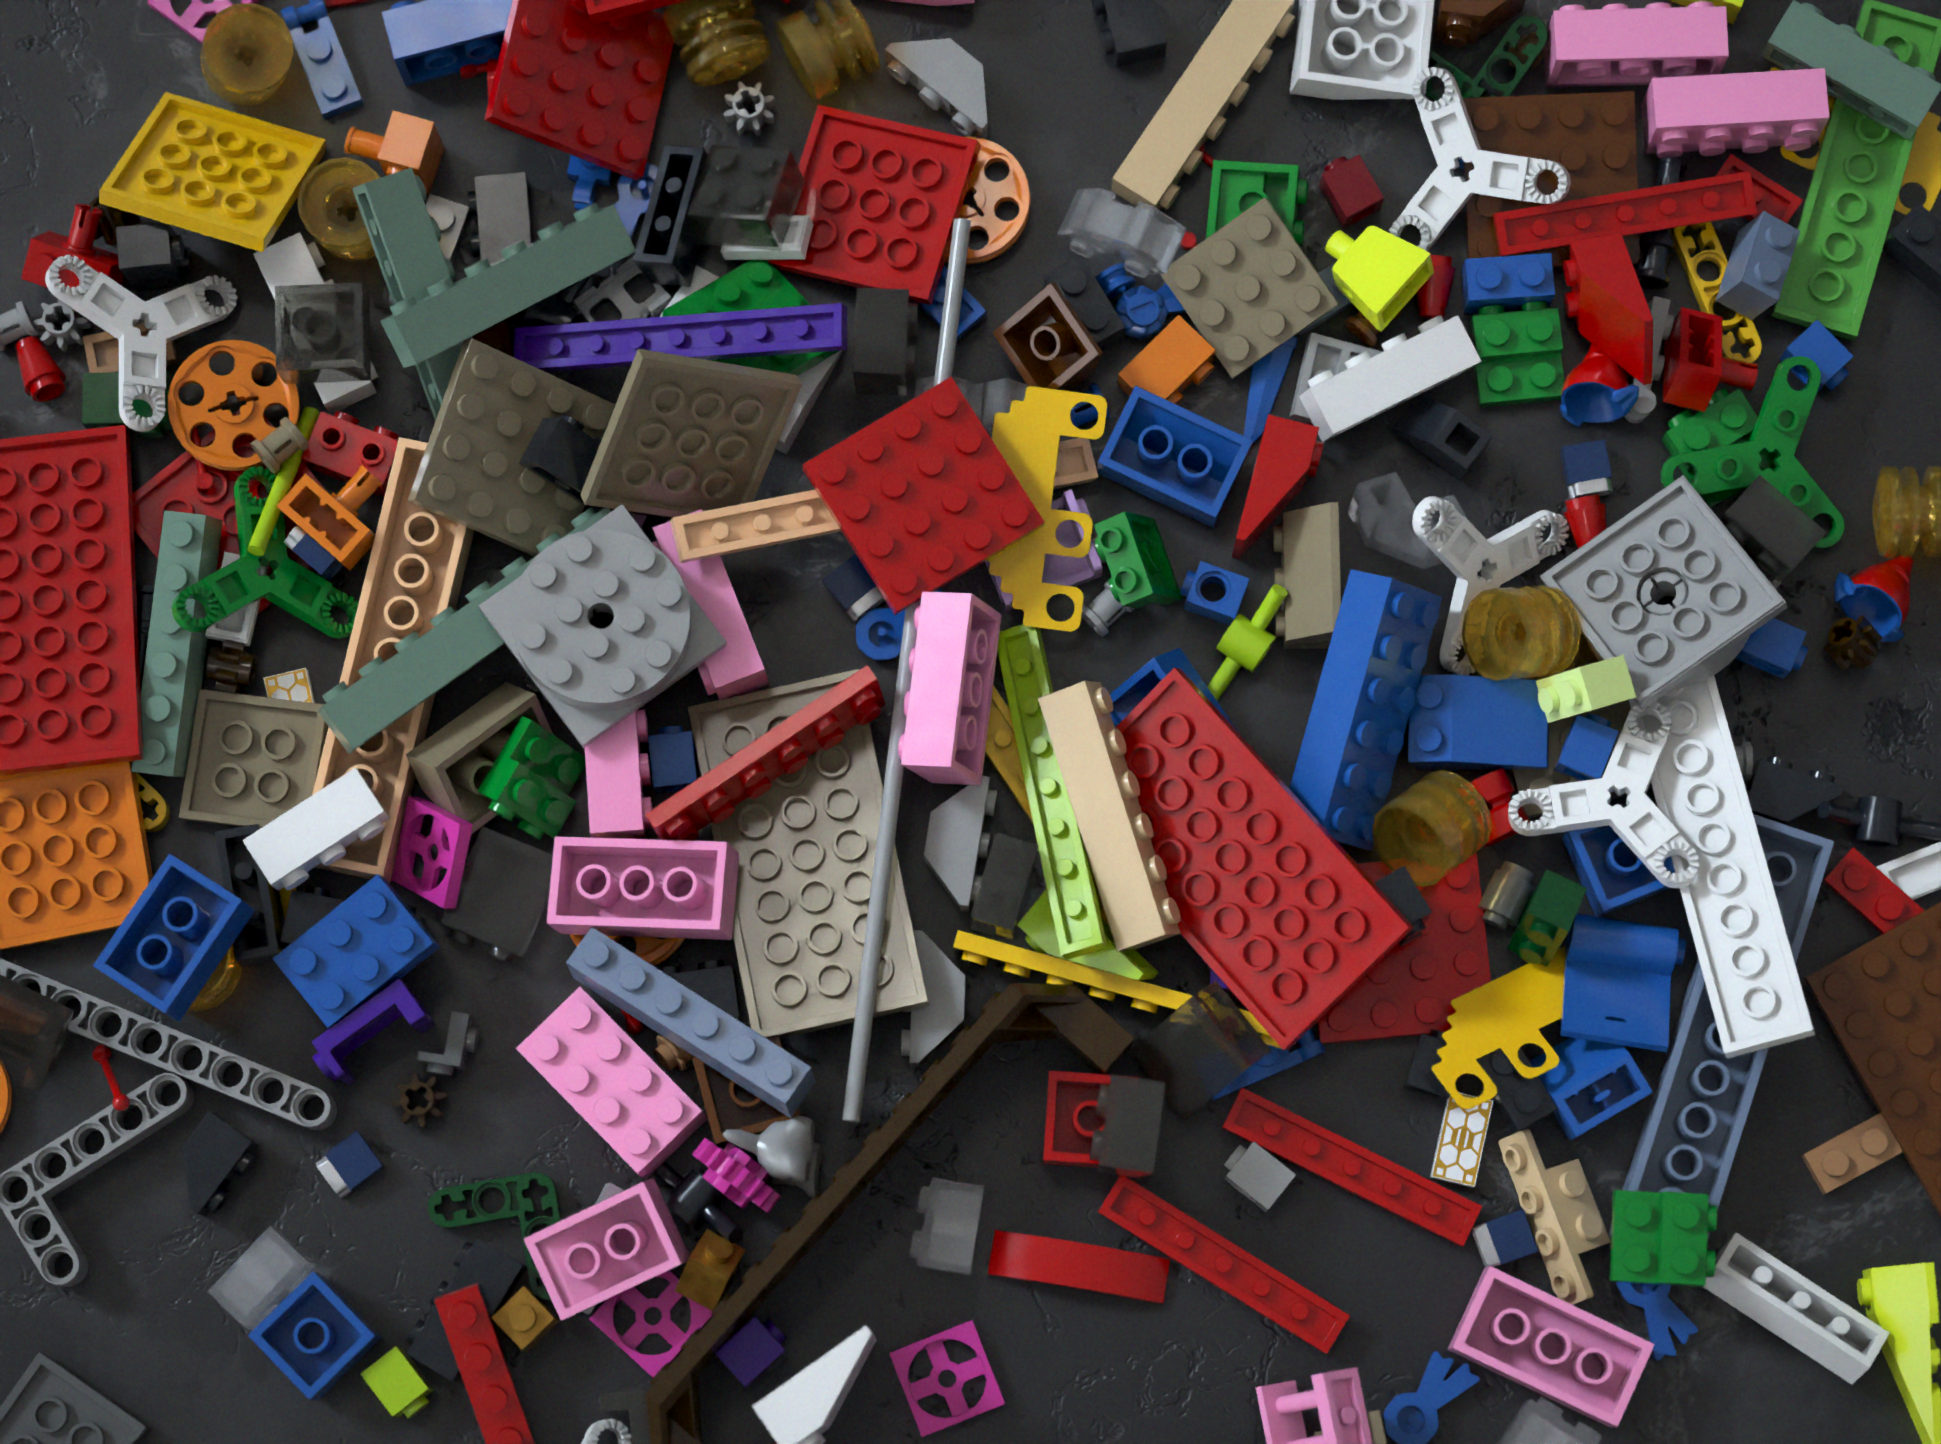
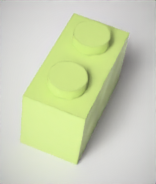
M1624 655L1536 681L1538 702L1541 709L1545 712L1548 723L1636 697Z

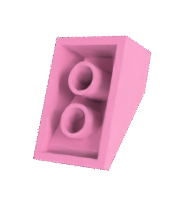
M654 1178L635 1185L524 1238L525 1244L561 1321L688 1261L690 1256Z

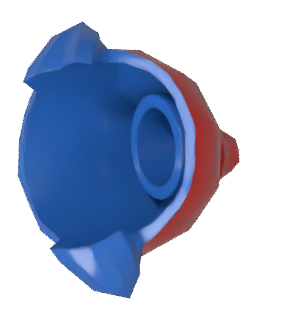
M1591 344L1583 361L1568 374L1561 393L1562 404L1559 410L1563 417L1576 427H1580L1582 422H1614L1627 415L1638 400L1639 386H1629L1624 369L1595 345Z
M1901 555L1894 559L1869 566L1850 578L1848 574L1839 572L1834 582L1836 603H1840L1847 618H1852L1856 621L1863 615L1882 636L1879 642H1895L1905 637L1904 631L1899 628L1906 620L1910 609V577L1914 563L1913 559L1909 555Z

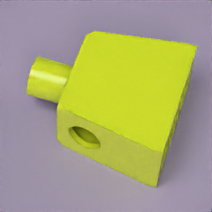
M1376 226L1367 227L1356 240L1349 237L1343 231L1338 230L1330 237L1325 246V251L1338 260L1332 268L1335 285L1380 332L1383 331L1434 273L1430 253Z

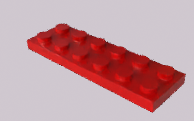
M866 665L646 813L645 815L659 840L694 841L699 835L698 831L709 823L718 824L726 820L735 812L736 805L748 797L755 799L766 793L771 788L773 780L785 772L787 775H790L803 768L809 760L807 757L821 748L828 750L836 746L845 737L844 732L858 723L862 726L873 721L881 713L880 708L886 705L878 679L869 666Z

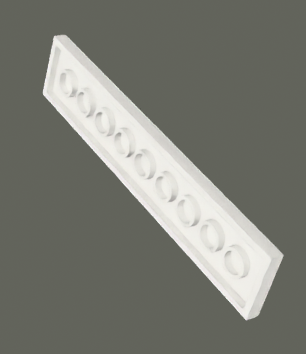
M1713 675L1697 684L1672 689L1655 701V703L1659 702L1667 708L1672 721L1671 731L1652 777L1651 784L1659 810L1677 828L1679 834L1696 850L1699 856V869L1695 880L1688 886L1680 888L1724 1054L1728 1059L1815 1035L1718 686ZM1633 698L1629 699L1630 707L1632 709L1633 706L1637 703ZM1652 715L1642 716L1636 722L1640 731H1645L1646 734L1647 732H1650V734L1654 731L1657 732L1662 725L1660 720ZM1672 855L1671 858L1676 875L1678 873L1683 874L1689 868L1688 861L1682 856Z

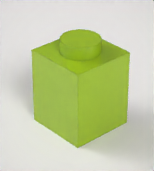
M395 1346L360 1374L392 1417L399 1418L405 1414L409 1419L430 1403L426 1396L434 1389L402 1347Z

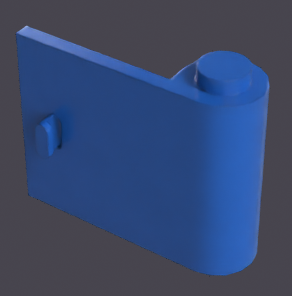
M1577 913L1566 937L1561 1036L1667 1052L1669 1044L1671 975L1675 964L1682 965L1686 950V939L1679 938V930Z

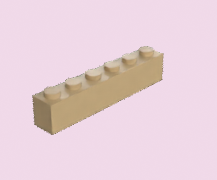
M1233 0L1113 176L1111 191L1152 217L1156 216L1161 207L1166 210L1169 209L1181 189L1176 184L1184 173L1191 175L1202 160L1204 153L1199 151L1202 144L1204 145L1208 138L1214 141L1218 137L1227 121L1223 117L1224 113L1231 104L1237 107L1249 90L1250 85L1246 81L1253 70L1260 73L1264 69L1273 53L1269 47L1276 36L1283 39L1291 29L1296 19L1292 15L1295 0Z
M1083 681L1038 698L1117 951L1135 950L1181 934L1177 924L1180 922V912L1174 899L1169 897L1164 880L1167 879L1166 868L1162 859L1155 855L1150 839L1153 837V827L1148 816L1142 813L1137 798L1140 795L1139 783L1134 773L1128 770L1124 754L1127 752V747L1122 733L1115 729L1110 712L1113 711V702L1109 692L1105 687H1102L1101 682Z

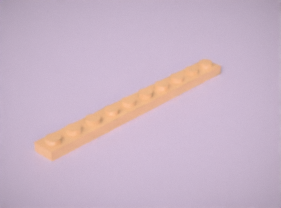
M1076 438L1060 441L1053 489L1095 481L1098 478V473L1089 439ZM816 490L677 516L670 520L680 563L841 532V529Z

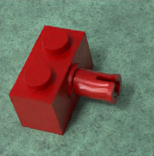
M76 204L68 237L47 231L31 238L21 279L48 288L45 276L51 264L60 256L70 255L74 257L75 255L79 260L83 259L85 264L97 272L104 273L122 286L124 275L119 269L118 254L93 246L103 211L96 207L93 211H90L92 206ZM67 269L59 270L58 279H61L60 283H64L65 287L68 285L70 288L79 286V279L74 272Z
M1685 307L1680 308L1673 323L1670 336L1664 343L1663 402L1705 412L1718 383L1751 391L1757 379L1758 364H1751L1722 356V317Z

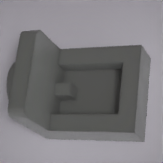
M452 1011L444 1055L418 1051L417 1061L427 1065L426 1072L442 1076H453L454 1069L466 1070L468 1053L476 1052L480 1029L479 1026H473L474 1018L470 1014Z

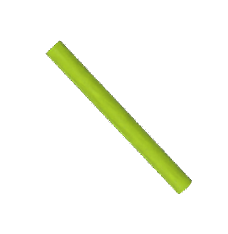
M305 407L297 424V429L304 436L307 443L320 415L319 411L313 407ZM300 449L282 462L247 548L255 556H263L281 513L277 505L290 491L302 461L301 457L304 451Z

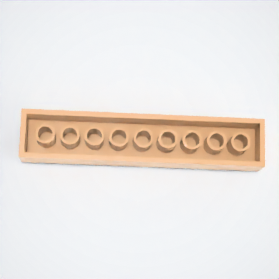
M402 437L398 439L339 682L344 681L348 687L363 678L358 671L373 659L380 656L384 662L398 653L394 645L414 631L421 637L434 628L430 622L432 618L449 606L456 610L474 530L408 501L428 444L426 442ZM435 694L350 754H348L330 727H328L312 795L356 767L390 818L382 823L384 829L373 838L364 842L360 838L345 847L347 853L342 858L328 866L320 863L314 868L366 879H372L379 874L389 883L391 882L407 799L411 797L416 777L406 754L425 740Z

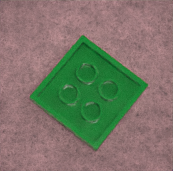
M750 260L664 309L662 317L808 306L811 304L773 265L768 263V260ZM839 351L710 361L798 376Z

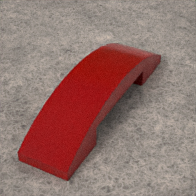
M995 1230L988 1275L1029 1282L1034 1281L1163 1304L1170 1259L1055 1238Z

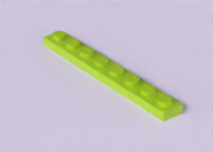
M1021 624L999 632L997 652L1061 956L1068 960L1108 948L1091 865L1038 698L1054 692L1041 630L1038 627Z

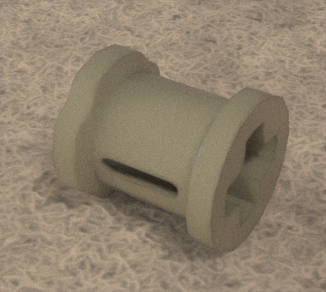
M287 417L280 420V426L263 440L259 441L256 439L251 443L255 453L274 474L280 470L279 465L299 449L305 451L309 448L304 436Z

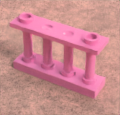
M1357 1367L1312 1375L1314 1390L1300 1393L1297 1390L1296 1380L1256 1387L1267 1444H1373ZM1318 1408L1323 1435L1307 1438L1302 1411Z

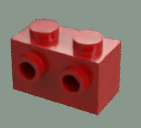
M321 411L308 441L309 448L303 452L301 457L308 469L347 483L362 465L383 483L373 494L384 498L399 435L379 426H375L373 431L358 426L360 421L357 418L341 411H335L334 416Z

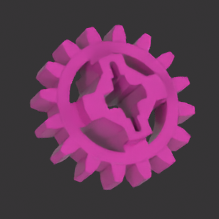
M704 1138L692 1154L709 1168L702 1178L743 1210L751 1201L763 1211L769 1213L781 1197L765 1184L770 1174L730 1142L722 1150Z

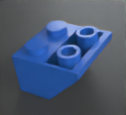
M1570 1037L1553 1047L1552 1049L1559 1057V1064L1538 1076L1557 1107L1552 1113L1569 1141L1653 1093L1632 1056L1623 1045ZM1546 1053L1529 1061L1533 1068L1540 1067L1545 1063Z

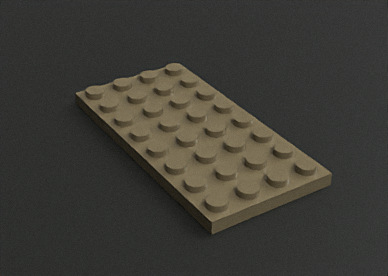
M858 669L688 707L701 776L856 673ZM859 723L844 732L845 737L836 746L828 750L819 749L807 757L809 760L803 768L790 775H787L785 772L773 780L771 788L766 793L755 799L748 797L736 805L735 812L726 820L718 824L711 822L714 841L728 842L739 852L733 939L751 1029L766 1039L774 1037L785 1038L855 1021L883 795V783L870 723L862 726ZM895 843L873 1018L929 1006Z

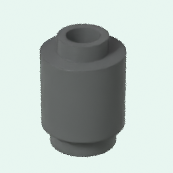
M1504 861L1501 869H1495L1477 908L1483 910L1484 913L1482 920L1501 930H1506L1508 925L1518 926L1535 890L1532 884L1536 876L1519 865Z

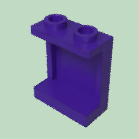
M398 979L311 1041L318 1051L312 1058L327 1078L330 1077L333 1082L339 1079L350 1086L356 1079L344 1063V1058L402 1016L421 1034L435 1026L436 1023L412 989L401 979Z

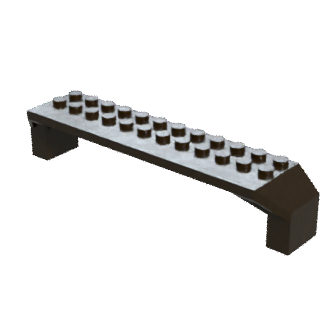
M1010 983L1002 994L997 992L980 1011L982 1015L972 1027L967 1025L951 1043L952 1049L942 1061L938 1058L921 1077L923 1080L921 1085L913 1094L908 1092L891 1111L893 1115L883 1127L878 1125L861 1145L863 1150L853 1161L848 1159L831 1178L833 1183L823 1195L818 1193L801 1212L803 1217L793 1228L787 1227L771 1246L774 1250L763 1262L758 1260L741 1279L743 1282L742 1286L734 1295L728 1294L711 1313L713 1318L702 1330L696 1329L681 1346L683 1352L672 1364L667 1362L650 1381L653 1386L645 1393L650 1444H707L702 1439L699 1375L717 1356L715 1353L743 1327L994 1043L1057 1039L1095 1074L1108 1075L1132 1048L1134 1037L1075 985Z

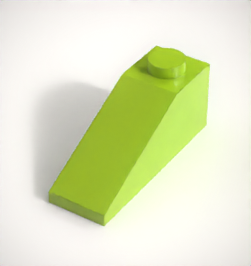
M1046 889L1017 925L1027 934L1025 940L1034 950L1042 954L1047 953L1064 959L1060 954ZM1103 919L1108 948L1068 959L1069 961L1135 980L1154 979L1159 973L1136 950L1117 951L1110 926Z

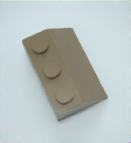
M1329 502L1284 512L1280 526H1273V552H1281V568H1274V584L1284 587L1288 592L1282 603V611H1277L1275 614V637H1283V649L1329 648L1341 605L1338 502Z
M508 682L500 685L406 754L424 793L435 805L473 824L471 834L498 815L488 808L492 801L477 791L521 716L533 720L553 734L536 694Z

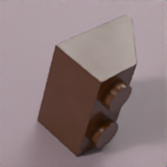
M1438 0L1433 39L1442 40L1443 44L1451 47H1465L1467 44L1475 45L1522 12L1526 0Z
M1055 282L1047 285L993 332L1028 386L1071 391L1095 371L1103 354Z

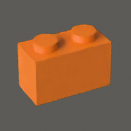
M1178 315L1118 373L1117 385L1129 397L1134 387L1137 386L1179 405L1184 399L1181 393L1192 382L1198 386L1212 373L1215 367L1211 363L1214 361L1216 350Z

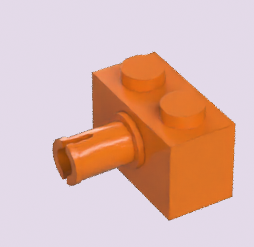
M394 110L392 111L385 136L351 127L344 146L346 154H354L379 161L385 176L412 167L414 175L421 178L428 195H430L445 149L433 121Z
M361 465L359 470L337 495L334 492L330 495L305 473L279 502L277 507L351 571L373 546L375 534L357 519L359 514L356 511L383 483Z

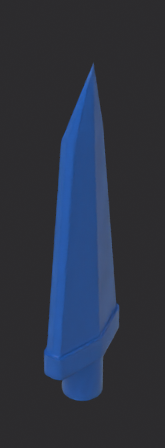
M1293 337L1251 368L1244 437L1253 440L1252 445L1264 433L1268 414L1272 412L1291 357L1296 349L1297 337Z

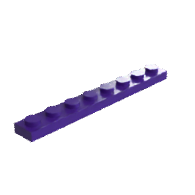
M843 303L520 327L515 328V358L544 372L631 366L638 349L704 360L847 350V306Z

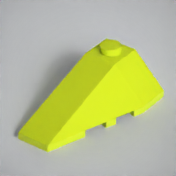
M1934 1262L1862 1270L1863 1279H1858L1857 1281L1860 1306H1866V1314L1869 1320L1889 1332L1881 1349L1923 1444H1941V1392L1938 1383H1932L1931 1374L1937 1372L1938 1364H1940V1349L1936 1347L1934 1338L1930 1337V1328H1932L1933 1323H1939Z

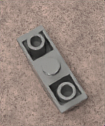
M951 38L890 43L885 48V58L888 64L886 68L897 81L902 84H906L909 81L920 90V98L932 109L938 111L939 108H942L953 117L951 119L952 124L965 136L970 137L973 134L977 138L983 139L988 136L983 64Z
M982 776L981 785L966 786L931 811L924 850L926 864L958 908L966 912L970 911L971 901H980L983 876L975 874L978 858H987L990 833L982 831L985 815H994L997 790L990 789V777Z
M914 930L929 1006L903 1011L911 1012L910 1030L902 1029L901 1056H910V1067H920L964 1026L966 978L923 931Z

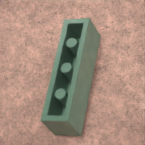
M1795 0L1792 1L1761 54L1762 57L1785 70L1825 68L1827 94L1909 141L1941 90V84L1936 81L1935 76L1928 70L1921 67L1912 68L1898 60V55L1891 49L1881 45L1874 46L1863 40L1860 33L1854 28L1845 24L1837 25L1825 18L1823 12L1816 6L1809 3L1801 4Z

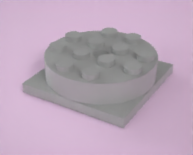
M1684 475L1540 576L1547 589L1586 637L1591 650L1599 661L1624 655L1636 697L1633 699L1642 710L1672 689L1697 684L1720 672L1739 654L1751 633L1788 608L1786 601ZM1665 596H1674L1675 599L1672 603L1675 609L1670 604L1658 605L1657 602Z
M623 504L585 531L568 535L549 545L532 560L523 575L479 605L480 611L583 748L727 646L725 639L685 588L684 582L675 566L651 543ZM593 610L596 614L606 612L612 616L614 615L613 622L606 628L598 629L590 624L591 618L594 616Z

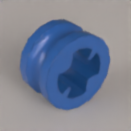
M1125 262L1115 264L1095 277L1108 300L1121 295L1136 283L1133 276L1126 274L1128 266Z

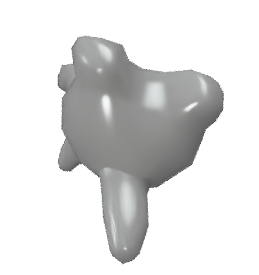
M797 1116L790 1120L774 1122L760 1135L740 1129H728L723 1133L726 1140L757 1155L759 1163L772 1177V1184L798 1186L812 1199L819 1193V1167L823 1161L824 1149L822 1144L814 1142L815 1125L814 1121L810 1118Z

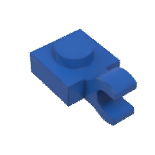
M571 155L567 177L570 180L577 181L572 202H575L574 209L580 210L593 204L597 185L610 187L613 171Z

